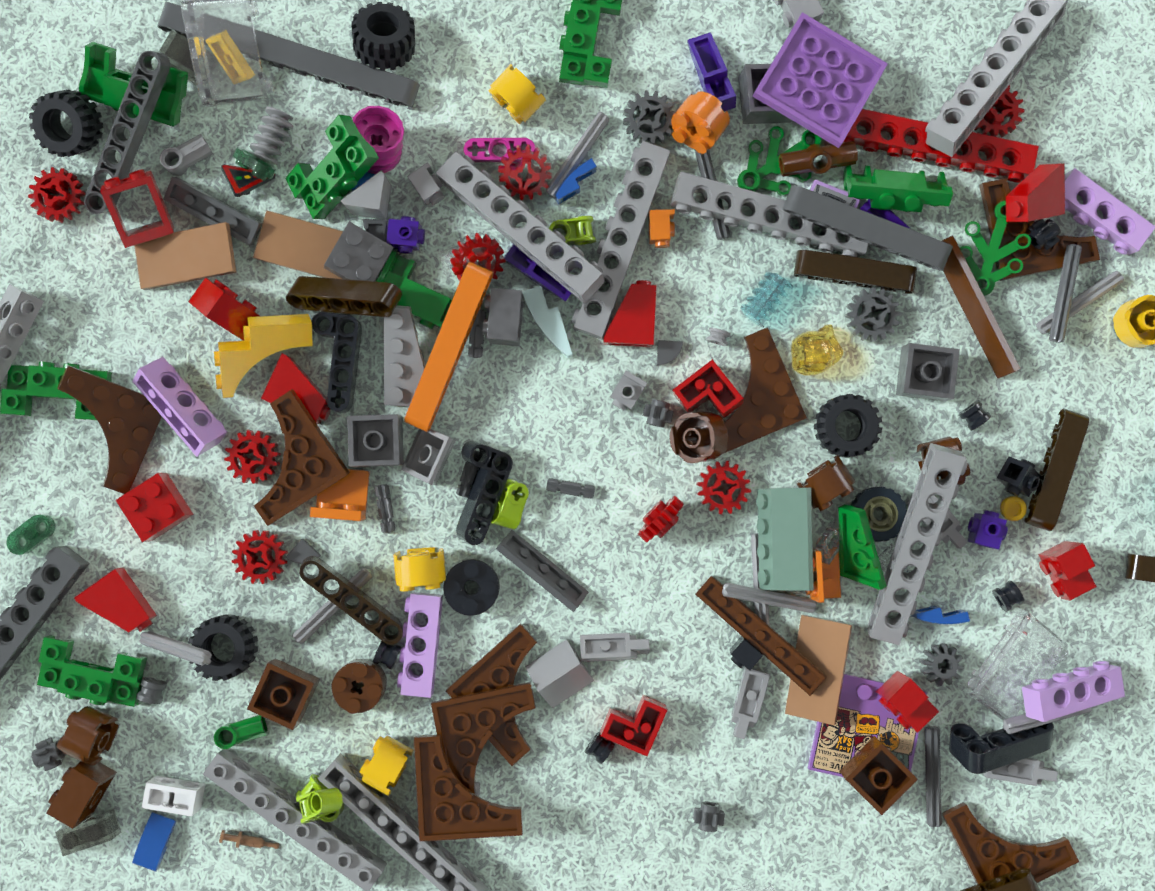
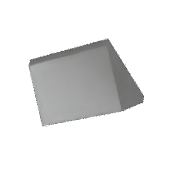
M381 170L343 198L341 202L352 215L387 219L392 185Z
M419 429L401 470L430 485H436L456 440L432 429L428 432Z
M567 639L525 666L537 691L552 708L594 681Z

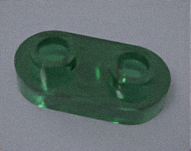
M240 147L236 148L233 157L237 159L235 162L237 165L247 170L252 169L251 174L263 181L266 178H273L276 172L274 167L251 155L248 151Z
M45 514L32 516L9 534L6 541L7 548L16 555L30 553L53 535L55 531L54 520ZM41 522L45 523L46 529L44 531H41L39 529V525ZM22 537L26 540L25 546H21L19 543Z

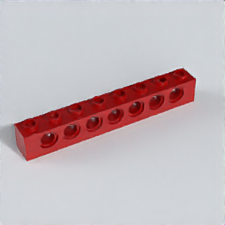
M866 109L861 110L843 143L854 141L856 145L863 146V150L868 152L883 150L887 151V155L892 157L907 155L911 156V160L915 162L930 160L935 161V165L939 167L959 166V170L963 172L982 171L984 176L991 178L999 177V175L1006 176L1008 181L1015 183L1022 182L1034 170L1039 148L1037 145L972 132L960 147L963 155L955 153L951 157L939 150L932 149L926 144L927 132L925 130L928 122ZM856 126L864 127L867 134L862 135L858 133ZM881 131L888 132L891 140L884 139L881 136ZM905 136L912 137L915 145L908 144ZM979 151L985 153L987 157L986 161L982 160L979 157ZM1003 156L1009 158L1010 166L1003 162Z

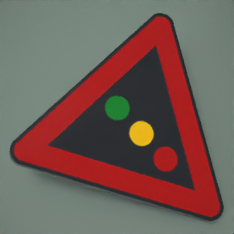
M225 164L221 165V170L235 197L249 195L250 191L276 177L274 172Z

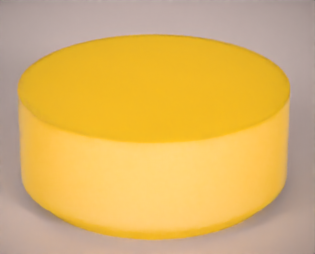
M1009 496L1001 502L1000 512L1005 519L1018 521L1025 516L1027 506L1020 497Z

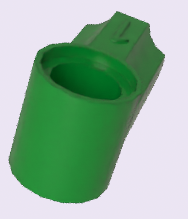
M256 715L223 725L214 734L216 746L221 749H229L234 745L267 736L268 728L265 718ZM224 730L232 732V742H228L223 738Z

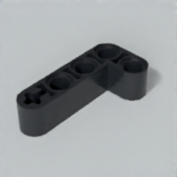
M319 312L311 320L312 329L321 336L334 338L327 404L333 411L346 413L352 408L354 402L362 325L356 318L350 315ZM324 319H329V328L321 331L320 322ZM354 322V331L346 334L344 332L345 324ZM350 346L352 349L350 357L342 358V349ZM347 370L349 373L348 380L345 383H340L338 380L339 373ZM336 386L344 389L348 388L347 392L342 390L341 393V391L336 390ZM341 397L345 399V404H341L339 408V404H336L335 400Z
M469 441L462 447V458L466 462L479 467V470L458 521L456 533L460 539L470 545H478L485 539L511 472L513 461L511 456L505 452L476 441ZM479 448V456L473 459L474 450ZM500 456L501 463L495 467V460ZM492 480L491 488L486 491V483ZM483 503L482 511L477 514L478 505Z
M1049 723L1013 734H1008L1006 730L1000 729L982 736L967 724H954L950 729L949 751L969 772L974 774L986 773L1049 750L1052 745L1054 724Z

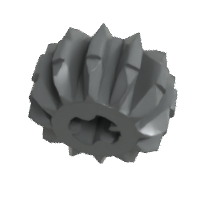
M941 643L939 647L936 644H931L932 653L927 650L923 651L924 655L928 656L927 660L920 659L919 662L927 666L923 667L920 671L924 675L928 674L927 681L931 683L935 681L936 685L942 686L944 681L946 684L952 685V677L960 679V675L956 672L957 670L964 669V666L958 664L963 657L959 654L956 655L957 649L951 646L948 648L946 643ZM945 661L946 666L939 668L938 663Z

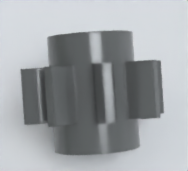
M652 399L651 405L646 404L642 415L647 417L646 424L664 428L665 422L671 423L674 411L669 410L670 403Z
M52 737L36 743L37 749L33 750L31 754L34 765L37 768L44 766L45 771L62 765L61 759L65 757V754L57 749L58 741L53 742Z
M704 801L701 802L700 808H694L693 820L694 823H699L698 829L706 832H716L718 825L724 826L725 813L723 810H719V804Z

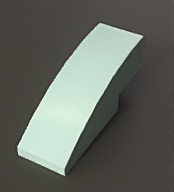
M541 286L522 291L528 310L544 336L567 358L573 357L558 307L548 309Z

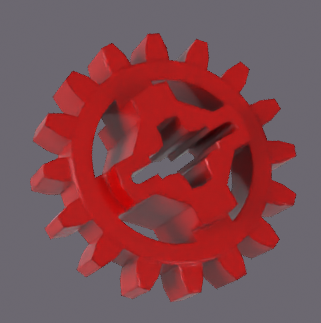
M1009 85L974 130L976 131L981 128L982 134L986 135L989 132L990 136L994 137L998 136L999 133L1001 138L1006 136L1008 132H1013L1016 129V125L1023 120L1019 116L1025 112V109L1019 108L1023 99L1017 100L1015 98L1018 91L1009 92ZM1009 118L1006 124L1001 125L1004 119Z
M527 144L525 150H522L520 145H517L516 152L508 149V158L501 157V162L504 165L498 166V172L503 173L499 176V182H505L503 186L511 189V197L518 193L520 194V200H523L525 195H528L530 200H532L533 193L536 192L541 196V187H549V183L545 179L552 178V173L547 172L551 169V163H544L547 160V155L539 156L540 150L538 147L534 151H530L529 144ZM522 157V159L519 162L512 163L516 159ZM531 159L535 160L540 165L541 169L538 166H535L531 162ZM525 164H527L528 173L525 176V181H523L522 172L525 169ZM510 178L515 179L519 186L514 184ZM534 181L537 182L533 186L528 187Z
M51 167L50 173L45 170L41 171L42 178L34 176V180L37 183L36 185H29V188L34 190V193L29 194L28 198L35 201L30 206L38 210L36 214L43 218L45 217V219L51 222L56 220L63 223L64 217L69 220L73 219L71 213H81L77 207L78 205H85L80 200V197L85 196L86 192L80 190L83 183L77 180L75 174L69 173L64 168H61L59 171ZM50 193H53V194H55V193L59 194V193H60V194H62V195H64V196H63V197H62V196H59V195H58V196H52V195H50Z
M476 233L474 239L467 235V242H457L460 248L459 250L452 249L455 257L451 258L450 262L454 266L451 269L457 275L459 281L469 262L493 271L492 278L498 279L496 272H503L504 269L500 264L505 263L506 260L502 255L504 250L499 246L495 238L491 240L490 236L485 234L482 239L479 233Z
M247 430L246 436L243 433H237L239 440L230 439L229 441L233 445L232 448H225V451L230 453V456L224 458V461L231 463L226 469L228 471L235 470L233 478L238 479L242 476L243 483H248L250 478L252 484H258L259 478L262 481H267L266 474L274 475L275 471L272 467L280 465L279 462L275 461V457L281 456V453L274 452L278 444L269 443L272 437L266 435L263 438L262 431H257L255 436L253 430ZM251 441L247 447L240 448L244 443ZM263 445L267 450L268 456H265L262 450ZM243 453H253V455L261 460H251L248 456L243 455ZM237 458H239L242 467L239 466ZM265 465L261 471L254 473L256 467Z
M716 461L714 464L715 468L707 465L706 470L708 473L699 474L703 481L696 483L697 486L702 487V490L697 492V495L704 496L701 504L709 503V511H713L716 507L718 514H722L724 509H726L728 514H732V507L740 510L741 505L739 502L748 501L744 494L751 492L750 489L745 488V484L750 483V479H743L746 471L738 472V464H734L731 468L729 467V461H725L723 466L720 465L719 461ZM724 471L732 473L737 479H729ZM715 473L713 485L707 487L710 477ZM722 480L724 484H734V486L726 489V494L723 491H713V489L721 486ZM740 488L738 496L733 500L732 494L735 489ZM717 495L721 498L722 504L716 503L710 496Z
M673 496L666 504L662 500L659 501L643 517L642 521L645 524L639 530L638 535L646 543L652 540L655 535L662 538L678 522L679 517L677 514L683 508L684 503L677 496Z
M254 530L252 536L249 533L243 535L245 541H236L239 549L232 550V553L237 555V559L232 560V563H238L239 567L235 572H243V580L251 577V584L257 583L259 579L261 584H265L268 578L271 581L277 579L275 572L278 574L284 572L280 565L288 563L287 560L282 559L283 555H286L288 551L281 550L285 543L284 541L276 542L277 534L269 537L268 530H263L261 535L259 530ZM256 540L264 541L259 547L251 544ZM273 549H274V552H275V560H274L273 557H272V550H273ZM262 552L261 558L264 560L257 562L258 556L256 553ZM260 567L269 570L266 573H256Z

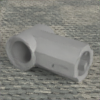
M199 134L176 148L169 147L164 149L160 154V162L170 174L181 176L189 167L209 157L213 152L202 134ZM179 158V162L176 165L170 166L173 159Z

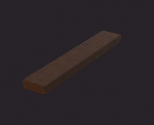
M952 235L942 240V242L953 246L943 272L997 379L1020 370L954 236Z
M711 575L695 595L811 696L827 676L740 599L723 596V584Z

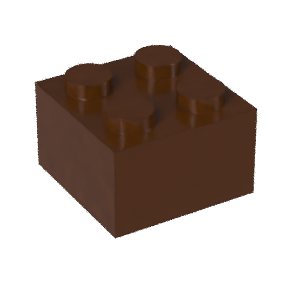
M275 658L267 663L247 710L294 730L300 725L320 678Z
M875 736L839 770L845 780L881 815L918 780Z
M80 761L75 767L68 768L61 779L64 783L60 790L57 789L49 799L48 803L51 805L46 814L72 829L93 815L117 772L101 762L91 766Z

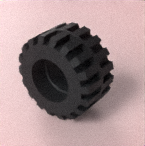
M377 2L374 5L372 3L367 4V8H360L358 13H355L351 23L353 50L357 59H361L362 64H369V68L374 70L375 68H380V71H385V69L396 70L397 66L403 67L405 62H410L412 55L415 53V25L413 17H410V13L407 10L403 11V7L399 5L393 6V3L387 2V4Z
M61 90L44 94L45 96H40L36 99L37 103H33L31 109L34 112L29 113V119H32V123L29 124L30 129H34L35 134L33 137L35 140H40L39 145L43 149L48 148V153L52 155L57 154L58 157L74 156L91 150L92 147L97 146L99 143L97 139L102 138L103 133L100 132V129L104 127L103 122L99 120L102 117L101 112L96 111L97 105L95 102L90 103V97L86 94L81 95V92L77 90ZM62 111L69 116L72 122V135L68 134L61 124Z
M846 394L832 398L822 405L820 412L815 417L817 423L814 424V429H817L816 439L821 441L820 446L823 449L826 448L828 453L838 455L839 457L860 456L874 448L872 445L878 443L880 438L877 436L879 433H882V427H879L882 417L877 416L879 410L877 407L873 408L871 406L872 401L869 399L864 400V396ZM844 411L854 413L861 425L859 435L851 441L842 439L835 428L836 418Z
M225 614L206 620L199 624L200 627L194 629L192 632L194 636L189 638L188 643L207 650L212 654L209 665L204 664L202 666L196 664L197 667L194 670L197 673L204 672L202 677L206 679L212 677V681H219L221 679L225 681L241 674L250 667L249 664L254 662L256 658L254 653L258 652V646H255L258 638L257 636L253 637L251 632L255 630L252 626L249 628L246 626L248 622L245 619L238 620L239 616ZM217 633L225 634L233 641L235 651L233 658L228 662L218 659L212 651V640Z

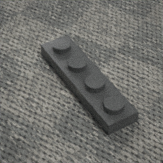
M178 177L171 178L163 200L210 225L224 222L229 223L231 236L249 246L254 245L263 224Z
M513 530L508 533L496 548L497 551L572 612L579 607L589 593Z

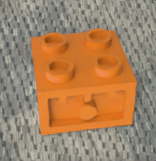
M348 469L350 473L317 494L316 507H311L310 517L352 521L366 520L370 472Z
M837 547L813 549L814 590L805 592L806 595H810V599L818 603H824L826 598H841L839 551Z

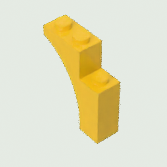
M309 314L247 317L248 326H243L244 341L218 342V351H214L215 366H220V374H215L216 388L222 389L223 398L233 397L244 375L262 359L282 350L313 346L312 322Z

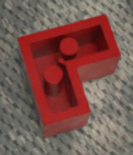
M205 277L188 301L205 317L243 341V326H248L247 317L260 316L255 312L256 306L245 299L242 303L236 299L238 294L217 279L213 283Z
M713 359L672 390L674 396L687 413H691L709 399L720 415L725 418L744 403V398Z
M1063 541L1038 554L1041 559L1039 566L1044 574H1049L1053 582L1050 585L1051 589L1057 597L1071 601L1097 587L1088 571L1095 567V564L1084 543Z
M896 671L876 691L881 696L878 701L893 715H899L896 720L906 730L911 728L918 733L939 713L922 689L911 678L899 671Z
M642 695L633 717L610 708L600 729V735L605 739L648 757L667 713L666 704Z

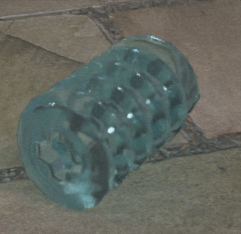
M766 272L764 275L765 280H760L758 283L759 288L753 289L752 293L754 296H748L746 299L748 304H742L740 307L743 314L749 320L763 328L764 326L760 320H770L766 312H776L772 304H782L778 296H788L784 288H794L787 279L777 273Z

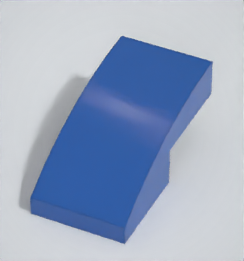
M592 158L580 165L564 181L556 194L558 204L580 193L578 182L596 173L597 166Z
M937 606L918 609L914 615H911L917 619L937 624L970 622L967 611L960 609L942 614L941 608Z
M152 812L139 841L132 863L157 872L176 821Z

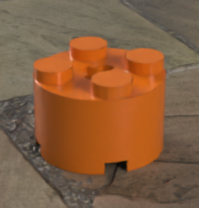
M700 91L694 95L690 94L672 117V136L677 142L684 143L690 148L695 149L698 153L704 154L713 147L730 123L728 111L724 113L721 108L722 102L707 92Z

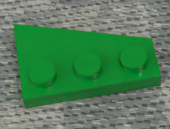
M846 504L838 507L840 576L878 590L884 589L887 585L866 511Z

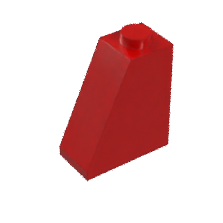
M1065 163L1041 164L1006 196V222H1029L1065 214Z
M638 280L636 284H631L604 336L603 345L653 347L657 285H651V281Z
M282 353L261 399L272 403L293 389L315 422L321 424L322 421L328 419L331 412L326 396L292 357Z
M124 567L112 570L74 597L77 603L128 633L136 630L139 632L146 630L153 624L151 620L157 616Z

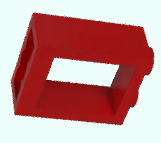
M144 169L131 172L128 178L120 180L119 177H114L104 181L105 185L101 186L100 192L125 248L174 233L172 220L152 171L145 172ZM147 184L162 220L127 231L112 198V194Z

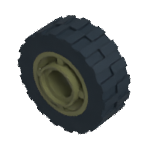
M882 486L862 490L850 503L851 506L866 511L875 542L889 541L891 538L897 537L907 512L906 503L901 499V495L895 493V490L891 488L887 489ZM877 507L883 512V517L880 521H877L873 515Z

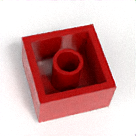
M157 473L116 499L117 504L142 543L155 540L194 515L168 473Z

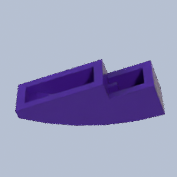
M711 32L687 40L703 91L718 98L722 102L721 108L724 112L736 108V94L728 79V70Z
M514 244L511 245L504 255L506 263L563 301L569 298L571 292Z

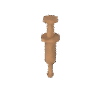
M222 830L219 843H223V840L236 842V848H239L240 845L255 848L267 846L274 849L280 847L279 843L265 842L263 838L242 835L243 831H239L238 836L225 834L226 830Z

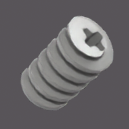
M267 107L265 111L269 116L262 117L261 120L265 125L258 126L257 129L261 134L254 135L253 138L257 143L250 144L249 147L253 152L249 153L262 161L277 165L278 162L273 158V155H282L277 146L285 147L286 144L281 140V137L289 138L290 135L284 129H293L294 126L288 121L293 118L281 110Z

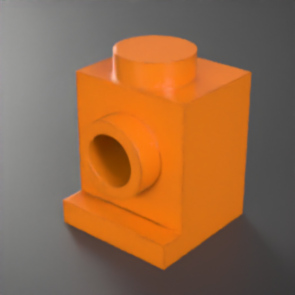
M675 209L649 210V244H655V248L670 247V237L675 236V224L670 222V219L674 218Z

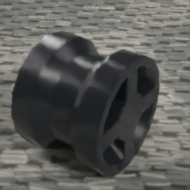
M980 400L975 401L958 414L961 419L967 421V427L970 431L980 427L991 418L990 413L982 409Z
M1008 581L1003 588H996L992 591L999 606L1005 612L1011 610L1015 604L1020 605L1024 603V597L1013 581Z
M381 641L373 663H383L388 669L392 670L402 646H393Z
M597 732L584 752L587 755H593L596 757V761L602 764L612 752L615 743L605 740L601 737L600 732Z

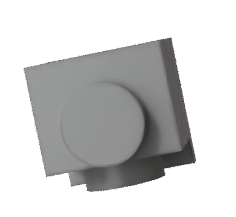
M428 162L407 177L426 205L430 203L435 205L443 200L445 196L440 190L443 185L435 173L430 175L433 170Z
M626 370L610 398L614 399L612 404L623 411L626 408L631 410L647 382ZM629 387L632 390V395L625 396L623 389Z

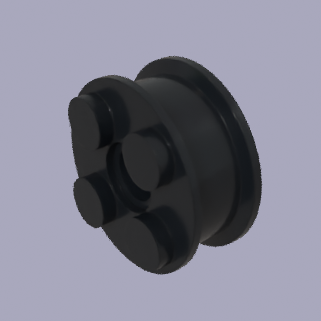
M474 559L465 560L453 566L447 573L443 585L444 596L449 606L456 612L468 616L479 615L487 611L495 603L500 589L499 579L493 568L485 562ZM474 580L479 586L477 593L469 594L466 591L465 584L467 581Z

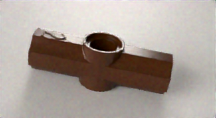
M854 141L842 143L839 148L834 145L822 146L820 144H813L804 150L781 153L779 157L780 172L783 177L808 172L823 174L831 168L856 164L858 152ZM822 155L820 161L814 162L816 157Z

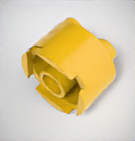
M512 64L501 73L488 90L492 98L501 107L505 104L508 106L506 108L518 124H521L523 121L526 122L546 101L541 93L538 95L535 92L536 87L517 68L514 69Z
M1144 295L1125 302L1119 307L1113 317L1116 335L1129 347L1144 348L1155 345V296Z
M435 547L407 549V554L402 556L400 551L393 554L396 585L400 587V591L415 590V586H425V589H437L446 580L443 548H440L438 552H435Z
M387 735L385 738L379 736L372 749L374 750L373 758L371 761L366 759L359 773L363 777L362 782L389 796L391 790L388 787L394 788L407 766L405 762L408 757L406 755L412 756L414 750Z

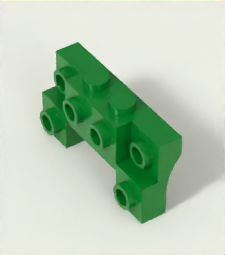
M573 0L571 2L570 11H565L563 26H567L566 35H561L559 50H563L559 82L608 88L612 59L594 56L601 13L620 16L622 0Z
M91 42L85 45L84 68L79 83V91L81 95L86 94L90 97L89 100L110 106L113 110L118 111L132 74L116 69L117 49ZM170 67L150 118L151 120L172 127L180 123L182 99L186 97L188 72ZM144 81L142 84V90L144 91V93H147L149 86L148 83ZM135 104L133 113L137 117L139 115V107Z
M338 114L325 130L333 148L314 170L310 164L297 163L285 178L294 197L304 200L312 219H325L379 159L375 149L358 131L351 116Z
M851 165L845 166L843 172L844 190L848 191V197L870 199L871 208L922 212L924 204L934 207H949L953 197L952 187L948 186L944 172H939L936 181H926L925 171L919 170V173L874 169L872 176L871 167L865 165L863 174H852Z
M392 251L376 282H387L396 285L402 291V297L397 306L411 307L413 316L421 319L419 324L432 330L434 326L441 329L452 302L451 298L410 280L417 263Z
M39 362V366L11 365L7 376V388L2 389L0 414L31 416L33 396L75 399L69 394L58 390L57 387L67 365L77 369L80 368V365L64 363L63 368L55 367V363ZM82 370L108 381L112 380V372ZM75 399V419L97 420L85 405Z
M52 635L44 637L38 660L42 664L37 685L57 689V692L66 694L65 697L68 699H89L90 703L94 705H105L107 702L132 707L139 705V700L136 697L142 689L141 679L144 675L147 657L141 656L138 658L127 655V652H121L117 654L114 668L79 660H70L74 640L63 641L55 639V636Z

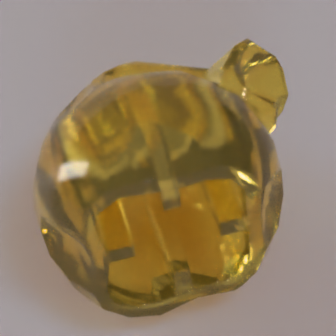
M824 325L818 332H804L792 341V367L794 371L801 375L814 376L825 372L842 358L843 349L834 335L832 325Z

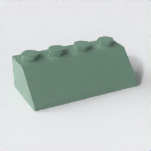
M811 488L757 489L759 589L813 591Z

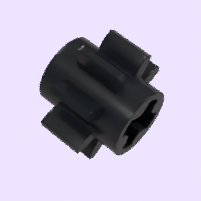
M1039 219L1028 227L1031 231L1028 234L1031 238V245L1036 249L1044 247L1045 250H1048L1060 241L1057 237L1061 233L1060 228L1051 219L1046 221Z

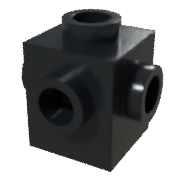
M1009 456L997 479L1005 486L1004 490L1017 497L1019 494L1030 497L1032 491L1037 489L1041 475L1034 469L1035 465L1025 459L1020 461Z

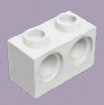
M156 775L146 782L142 808L193 816L202 807L205 783Z

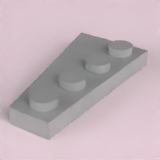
M396 306L390 317H384V405L410 406L425 366L411 307Z

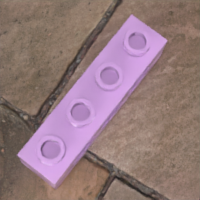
M1076 168L1065 174V211L1067 210L1073 214V219L1081 225L1087 224L1091 227L1096 237L1102 240L1107 239L1113 243V248L1117 252L1130 255L1139 251L1155 229V226ZM1077 195L1082 197L1083 204L1077 201ZM1097 209L1103 213V219L1098 217ZM1117 224L1122 226L1123 234L1118 231Z
M164 357L139 368L132 382L196 457L221 442L227 433L223 424L208 410L207 405L196 396L190 385L184 382L175 368Z
M413 592L410 594V598H406L405 612L409 614L408 623L404 622L403 637L406 638L405 647L401 648L400 662L404 663L403 672H399L397 687L401 688L400 695L431 698L433 695L443 595ZM417 613H425L428 616L427 625L418 624L416 621ZM415 638H422L425 641L426 648L424 650L415 648ZM413 663L421 664L423 674H414L411 670V665Z
M1096 661L1090 667H1076L1070 673H1056L1052 675L1053 678L1047 680L1036 679L1032 681V684L1022 687L1026 717L1042 722L1125 697L1121 667L1109 665L1108 661Z

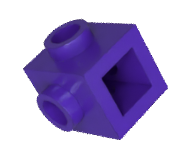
M402 216L401 220L389 219L386 243L394 247V249H398L397 252L412 254L413 250L419 251L420 244H424L425 229H422L419 221L409 216Z
M984 510L983 514L974 513V517H971L968 523L969 536L967 541L999 550L1001 542L1007 535V520L1000 519L999 513Z

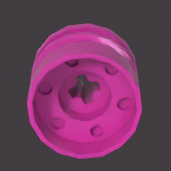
M368 106L359 110L352 120L362 137L375 149L379 157L367 172L377 174L381 170L383 173L393 170L400 162L402 155L403 122L395 112L386 107Z

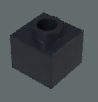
M743 636L730 648L731 660L741 669L745 666L750 671L763 657V654Z

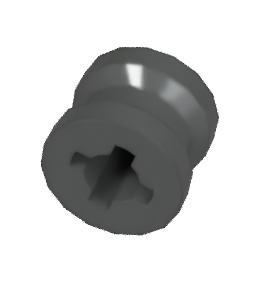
M143 677L141 679L142 689L138 692L136 698L145 703L161 704L163 700L161 694L166 689L167 682L151 677Z

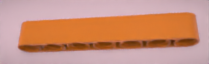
M472 262L467 264L406 413L405 423L426 432L430 430L491 283L493 271Z

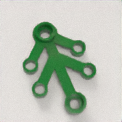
M774 126L770 129L768 133L770 142L766 163L758 170V158L764 146L759 140L750 142L748 146L750 155L747 169L742 171L737 178L739 188L754 192L763 189L777 192L780 196L788 195L791 184L788 181L775 182L763 179L770 173L781 175L779 167L780 155L777 156L780 141L784 136V131L781 127ZM806 130L801 136L800 142L783 153L807 149L810 146L806 142L807 137H812L814 144H820L822 138ZM772 131H779L780 137L774 138L772 136ZM758 144L760 151L754 152L751 146ZM808 172L806 179L801 178L799 174L787 177L797 178L799 182L805 183L811 178L812 172ZM752 178L754 184L752 186L746 185L745 179ZM785 184L788 187V191L781 192L779 186Z
M1001 201L995 207L994 214L997 221L989 246L980 233L979 223L971 221L965 226L966 235L972 238L984 260L981 271L972 258V249L969 246L960 247V250L968 249L970 252L969 257L965 258L975 280L977 282L980 279L987 281V286L981 289L984 296L993 291L995 282L1011 273H1019L1023 269V262L1018 258H1013L1007 263V266L991 273L994 263L1019 249H1026L1031 244L1029 235L1020 234L1013 242L999 249L1007 224L1006 215H1002L1000 209L1006 206V201ZM969 225H976L978 228L977 232L974 234L969 233L967 230ZM1020 237L1027 238L1028 243L1026 246L1018 244ZM1017 261L1020 264V268L1017 271L1011 270V262Z

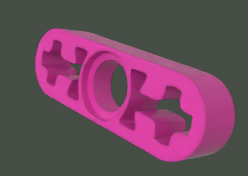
M471 138L464 145L465 155L475 163L501 162V157L493 154V148L498 144L504 145L507 150L511 149L510 144H514V149L517 148V145H520L522 148V144H529L531 151L535 150V145L529 138ZM475 144L478 145L479 149H486L485 144H489L488 151L490 156L485 157V151H479L477 156H473L472 152L468 150L472 149ZM522 157L516 159L513 162H519L522 159Z

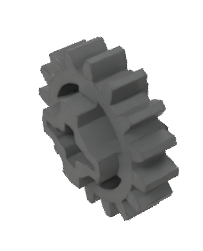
M645 90L644 97L637 93L635 94V102L632 100L628 101L627 105L630 109H624L623 115L627 118L623 119V125H629L626 129V134H634L632 141L635 142L640 138L645 142L650 141L651 144L655 145V140L658 139L659 142L663 143L664 135L671 136V119L675 111H670L673 108V102L665 103L666 95L660 99L658 98V91H655L653 96H649L648 90ZM636 109H638L640 116L634 121L633 115ZM647 114L649 117L654 116L653 122L650 119L645 120ZM666 116V123L664 127L661 128V123L659 122V120ZM642 130L650 131L651 133H645Z
M875 287L870 288L869 293L863 289L860 291V297L854 295L851 298L854 303H849L846 306L851 310V312L845 314V318H851V322L847 324V327L854 326L855 330L852 334L861 333L862 341L866 340L868 336L871 342H875L877 336L880 340L886 339V333L889 335L894 333L891 326H898L900 322L895 320V317L901 315V312L895 311V307L899 305V302H891L893 294L887 297L884 296L885 289H881L878 293H876ZM875 299L882 302L884 305L876 303ZM860 304H862L861 306L863 310L861 312V315L857 316L858 308ZM882 311V312L879 313L878 316H876L875 318H874V317H872V318L869 317V318H867V319L864 318V317L868 316L869 313H871V312ZM888 313V321L885 325L884 318ZM862 324L870 326L872 331L864 328Z

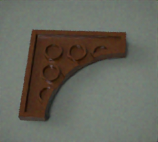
M1007 178L984 182L979 185L990 238L997 221L994 214L995 207L1001 201H1006V196L1011 192ZM1006 206L1000 209L1002 215H1006ZM1034 221L1007 222L999 249L1013 242L1020 234H1030L1031 231L1028 227ZM1057 235L1060 241L1048 250H1045L1044 247L1036 249L1030 244L1026 249H1019L996 262L997 270L1007 266V263L1013 258H1018L1023 262V269L1019 273H1011L1000 279V281L1062 269L1066 247L1070 244L1082 247L1079 265L1099 261L1100 257L1095 236L1072 237ZM1020 237L1018 239L1020 246L1027 245V238ZM1017 261L1011 262V270L1017 271L1020 268V264Z
M768 327L744 337L750 359V377L743 397L744 403L724 422L728 431L726 452L807 418Z
M67 365L57 389L80 401L99 422L108 446V466L102 485L105 488L126 494L133 485L162 416L142 393Z
M293 389L270 403L279 421L282 434L285 437V450L281 466L282 470L278 480L270 491L254 505L267 526L350 473Z
M520 623L449 686L446 692L451 698L513 686L521 662L537 641ZM515 716L501 724L488 739L511 766L531 750V747L518 728Z
M531 682L431 703L436 732L441 734L442 746L447 762L459 781L471 792L476 794V766L480 753L493 732L512 717L536 708Z
M441 734L418 735L414 737L419 842L523 835L522 807H510L491 803L466 788L453 773L447 762L442 746Z
M964 802L942 812V816L976 884L1022 868L1030 869L1036 883H1039L1079 862L1066 837L1039 844L1016 843L998 837L984 828Z

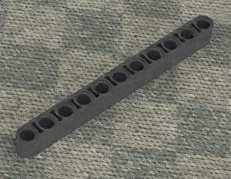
M165 2L157 25L158 28L165 32L170 30L176 32V35L187 39L192 37L205 45H208L206 40L209 37L226 30L240 53L245 54L246 58L259 62L264 60L269 62L268 65L277 68L292 69L291 72L303 76H306V74L314 76L315 80L328 84L329 82L336 83L338 87L349 91L354 89L361 91L362 95L371 98L385 99L384 102L399 106V104L408 106L407 109L409 110L413 108L420 87L419 83L412 79L387 71H380L378 68L374 70L369 68L368 65L170 2Z

